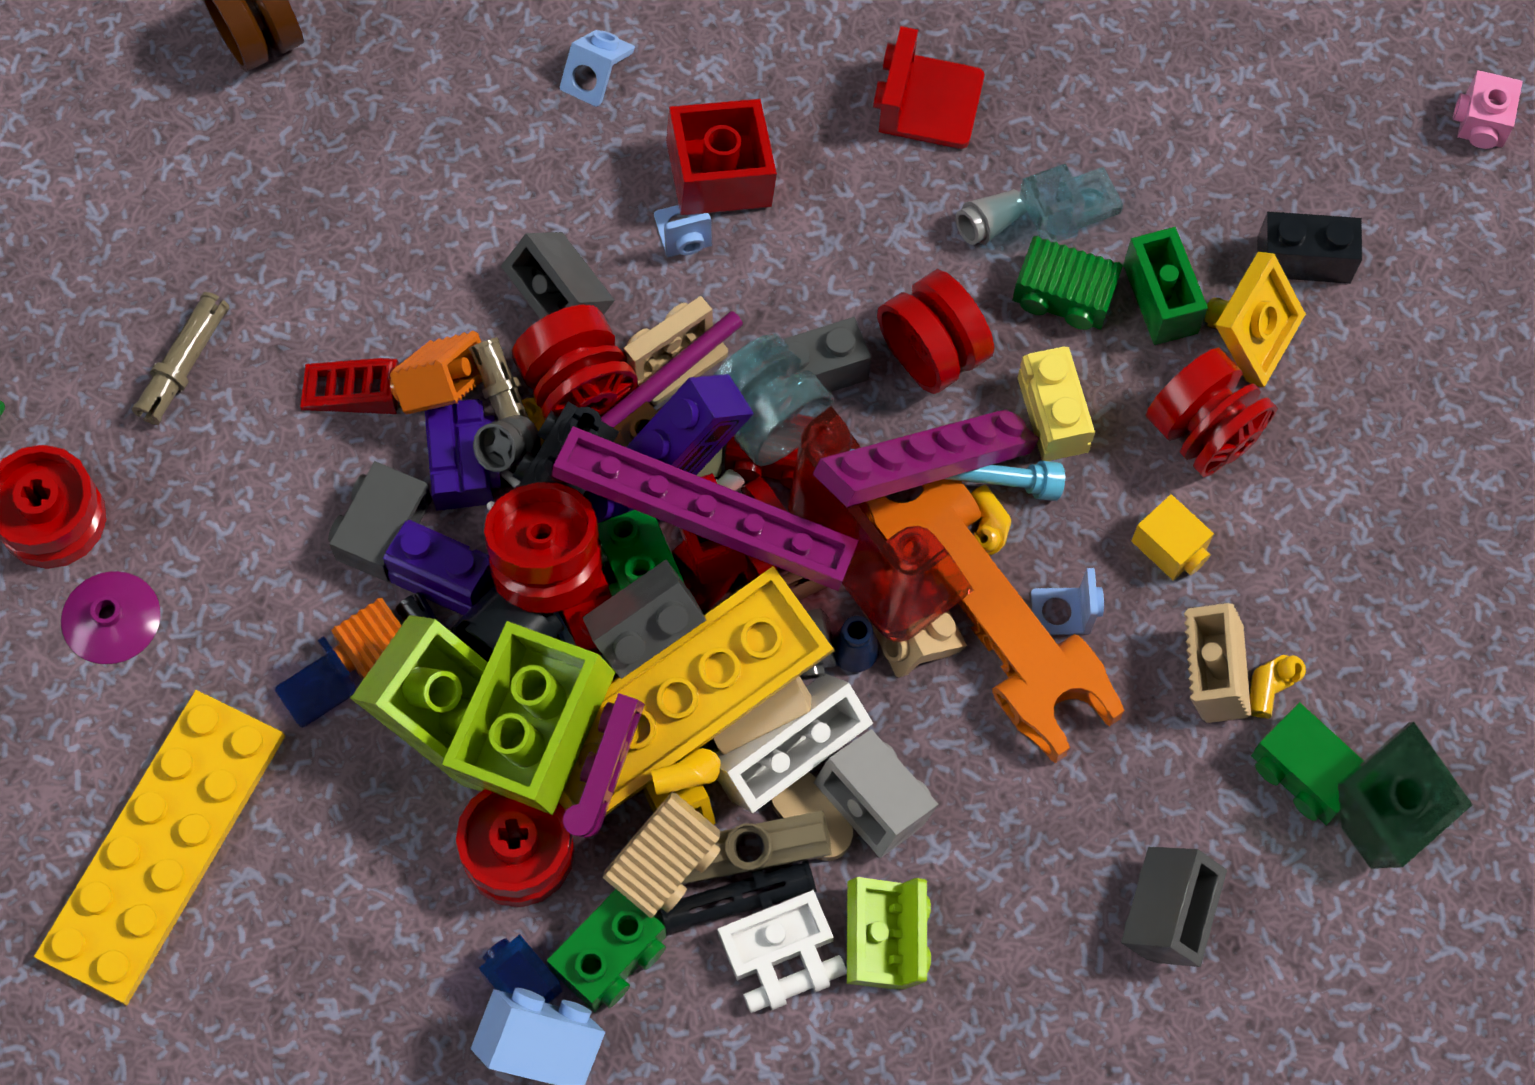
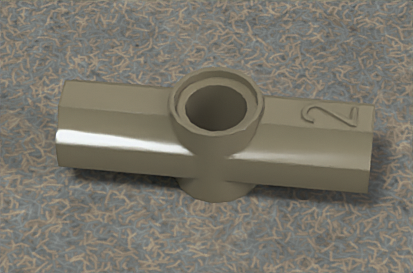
M823 810L757 824L743 823L733 829L720 831V837L716 845L721 851L702 873L694 868L681 884L685 885L761 869L763 871L770 867L832 855L830 836ZM758 834L763 840L764 851L756 861L745 862L739 853L741 840L747 835Z

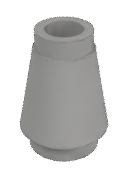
M1015 189L965 202L962 210L956 213L957 229L967 243L971 245L977 243L985 245L1026 213V202L1021 193Z

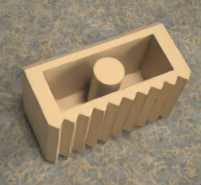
M1224 603L1187 609L1184 613L1186 618L1184 624L1187 628L1185 634L1188 637L1186 643L1189 647L1186 650L1189 655L1187 661L1190 665L1188 671L1191 675L1188 679L1192 684L1189 687L1192 693L1190 699L1200 717L1206 723L1250 717L1251 708L1244 626L1240 616H1238V612H1236V608H1234V604Z
M671 792L605 869L603 879L650 918L660 908L668 913L687 890L681 884L694 868L700 873L704 872L721 851L716 845L720 837V830L684 799L680 798L677 793Z

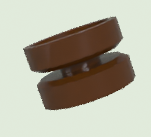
M203 0L221 38L241 69L246 73L268 61V49L264 38L274 50L281 54L304 43L301 28L288 0Z

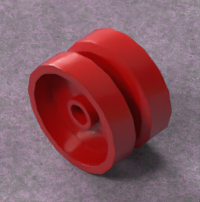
M939 269L932 271L912 284L911 295L901 292L878 307V323L890 351L916 383L929 393H939L957 381L960 369L965 371L973 370L993 357L995 348L993 337L984 315L965 288L947 272Z
M48 445L21 448L0 461V540H2L8 551L26 565L45 569L67 566L86 556L100 540L107 518L105 500L82 462L65 449Z
M535 482L514 488L500 497L487 513L484 536L490 556L489 563L492 578L497 592L510 604L531 613H554L572 608L590 596L601 578L602 555L598 542L599 532L595 512L591 502L578 490L560 483Z
M484 789L469 801L459 817L456 844L466 875L481 895L499 905L525 907L543 902L561 888L572 870L575 847L572 834L567 832L564 827L563 816L566 811L559 802L554 814L551 815L487 789ZM520 841V848L509 849L512 843Z

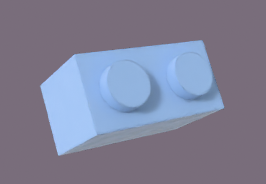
M515 988L513 994L493 989L471 1050L488 1069L553 1085H585L605 1031L590 1018L591 1010L578 1003L562 1000L560 1006L545 1003V999L542 996L523 988Z

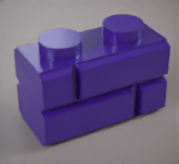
M479 399L458 401L457 404L424 411L431 492L436 511L487 505L490 501L494 502L493 489L502 488L500 472L485 469L478 462L473 449L474 436L478 429L486 424L495 422L494 415L485 416L483 402Z
M409 519L405 521L383 557L392 584L415 594L422 592L426 599L463 616L492 586H495L489 563L490 556L477 549L471 551L470 546Z

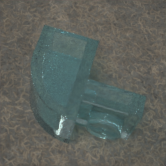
M1065 163L1022 180L1020 198L1040 238L1048 239L1050 242H1061L1075 237L1080 228L1116 216L1122 212L1123 203L1104 167L1073 178Z

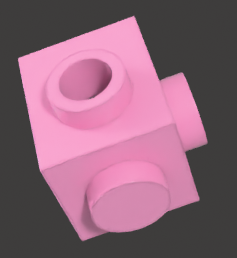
M1477 70L1466 94L1460 93L1454 109L1453 120L1460 122L1458 138L1467 139L1473 146L1482 149H1489L1495 146L1503 148L1514 128L1523 81Z

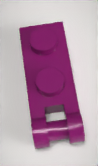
M618 693L615 704L607 702L598 724V732L604 733L597 753L590 751L584 762L580 781L585 782L586 785L580 802L569 807L563 816L565 829L574 836L593 837L599 832L645 706L638 699Z

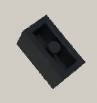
M1267 211L1257 236V252L1275 254L1287 279L1351 284L1362 261V218Z

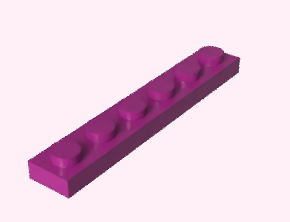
M1004 409L821 458L813 475L846 507L1030 454L1039 438L1026 427L1025 421L1020 416Z
M574 426L553 465L552 477L836 591H839L859 541Z

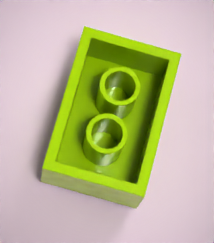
M409 615L350 699L454 781L467 788L478 791L484 790V788L463 781L444 767L442 763L488 662L436 619Z
M506 621L442 765L463 781L553 815L616 672L597 653Z

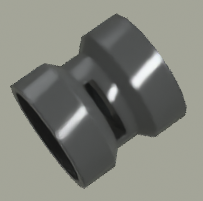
M513 415L500 421L491 422L478 429L473 441L474 454L478 462L487 470L500 472L520 464L527 451L536 456L540 447V437L536 436L538 430L531 420L521 415Z

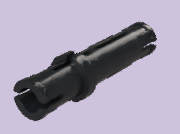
M808 860L803 861L801 864L763 874L762 869L753 871V877L683 897L668 913L660 908L667 935L762 907V910L772 907L774 903L794 898L812 890L817 892ZM782 882L785 883L784 887L746 898L742 897V894ZM724 899H734L733 902L695 913L689 912L691 909Z

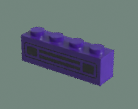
M729 374L689 377L628 444L627 448L697 475L754 415V412ZM589 491L583 494L591 502L597 518V524L634 510Z

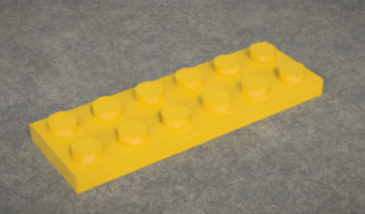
M774 566L705 614L706 621L624 678L618 677L611 682L559 800L565 811L572 805L579 804L586 785L585 782L580 781L584 762L590 751L597 753L604 735V733L598 732L601 714L607 702L615 704L618 693L638 699L645 706L606 815L652 783L651 770L677 764L834 652L833 647Z
M195 690L43 940L34 958L127 1006L285 738L284 733Z

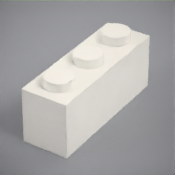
M828 674L819 677L806 687L812 696L810 712L723 755L720 751L716 753L721 760L720 774L717 780L731 802L754 813L873 724L849 682Z

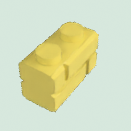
M1064 346L1023 356L1017 378L1033 432L1039 438L1037 445L1042 461H1051L1089 453L1095 430L1069 347Z

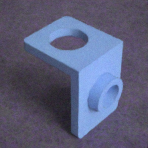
M595 30L572 42L560 83V90L595 107L599 106L604 98L612 66L632 55L635 46L620 40L612 33ZM579 65L589 66L595 72L597 82L593 90H584L577 84L575 70Z
M679 205L654 212V218L667 258L679 254H695L703 248L712 246L711 218L709 213L690 214L688 218L669 222L673 216L680 214Z
M1086 568L1080 588H1035L1031 591L1032 612L1050 635L1090 634L1096 618L1103 616L1104 594L1102 587H1096L1095 568ZM1052 598H1060L1066 601L1071 608L1070 619L1061 625L1049 623L1042 614L1044 603Z

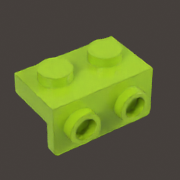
M856 877L847 881V984L886 989H907L927 981V973L931 965V952L927 947V921L931 913V902L927 896L926 879L914 878L904 883Z

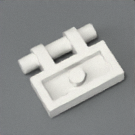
M814 890L717 929L737 981L757 973L762 987L743 994L750 1013L770 1006L771 1010L787 1005V998L812 988L816 993L830 987L829 981L847 974L845 964L840 955L821 962L816 948L833 942L834 937ZM800 955L805 969L778 980L773 966Z

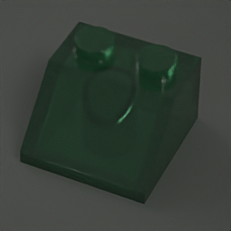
M1415 722L1407 723L1338 783L1341 827L1370 869L1404 867L1473 805Z

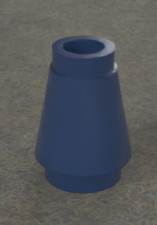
M852 616L848 618L832 638L836 665L845 671H865L874 665L879 656L878 640L871 623L865 617Z

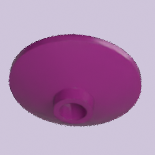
M119 571L100 573L83 581L69 595L61 615L62 633L71 650L89 662L97 664L124 662L141 653L154 638L160 623V605L153 589L141 578ZM114 606L115 612L111 617L106 619L99 617V613L104 607Z

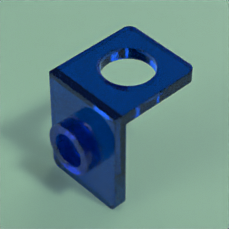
M324 636L317 640L324 656L275 688L278 697L301 728L309 725L349 699L357 689L349 671Z

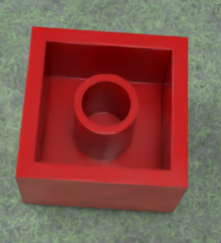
M761 99L669 107L666 143L681 215L772 207L777 172Z

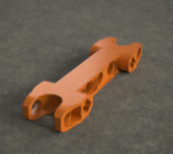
M941 479L922 485L923 493L915 500L907 503H897L889 500L886 496L859 503L858 506L866 517L874 540L892 564L897 567L911 564L917 559L920 562L924 561L930 574L935 573L973 622L974 626L971 629L988 651L993 649L1004 663L1000 667L1008 678L992 688L994 698L1018 731L1031 739L1051 761L1057 763L1067 756V752L1070 749L1067 737L1054 717V707L1057 703L1068 699H1078L1086 702L1096 710L1109 727L1121 719L1125 711L1107 676L1103 663L1089 645L1077 634H1073L1057 644L967 528L981 518V512L974 497L962 481Z

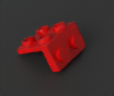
M900 26L896 44L888 42L886 47L883 70L889 71L887 82L878 81L873 108L881 109L879 132L958 149L966 148L971 139L985 77L984 71L978 67L915 55L918 29Z

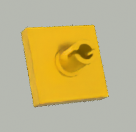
M1257 252L1231 299L1228 301L1214 297L1207 303L1208 310L1205 315V322L1208 323L1209 327L1217 328L1236 364L1243 372L1245 380L1251 384L1254 383L1256 386L1265 387L1306 313L1275 254Z

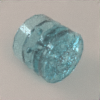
M775 333L763 335L749 342L734 353L714 374H729L754 412V415L734 435V440L754 464L758 466L773 464L802 445L825 421L834 405L833 394L814 373L809 370L799 372L801 369V359L797 354L789 351V345Z

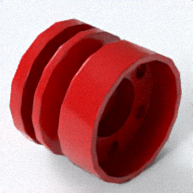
M580 304L566 307L543 317L531 325L516 340L511 350L512 359L524 382L534 389V400L537 406L542 408L545 420L551 410L560 415L568 401L579 408H593L600 416H603L635 390L638 385L634 369L627 363L624 351L615 346L613 331L601 310L594 305Z
M1219 347L1200 355L1183 368L1155 397L1145 415L1168 441L1176 440L1190 432L1182 445L1180 453L1186 460L1197 457L1193 467L1203 478L1214 474L1224 465L1232 463L1243 455L1258 440L1278 410L1268 397L1258 400L1261 391L1254 383L1232 393L1239 383L1243 372Z

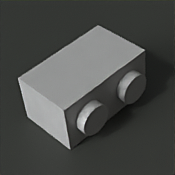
M872 729L829 757L814 781V784L879 858H882L922 828L939 805L931 796L926 785L909 772L897 758L893 748L883 742Z

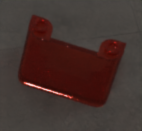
M830 406L815 417L804 428L788 498V512L859 540L843 578L842 585L886 639L895 642L907 641L973 592L974 589L949 552L930 530L921 526H909L898 531L886 541L860 509L859 504L846 507L813 475L821 458L847 452L850 449L861 448L846 423L834 408Z

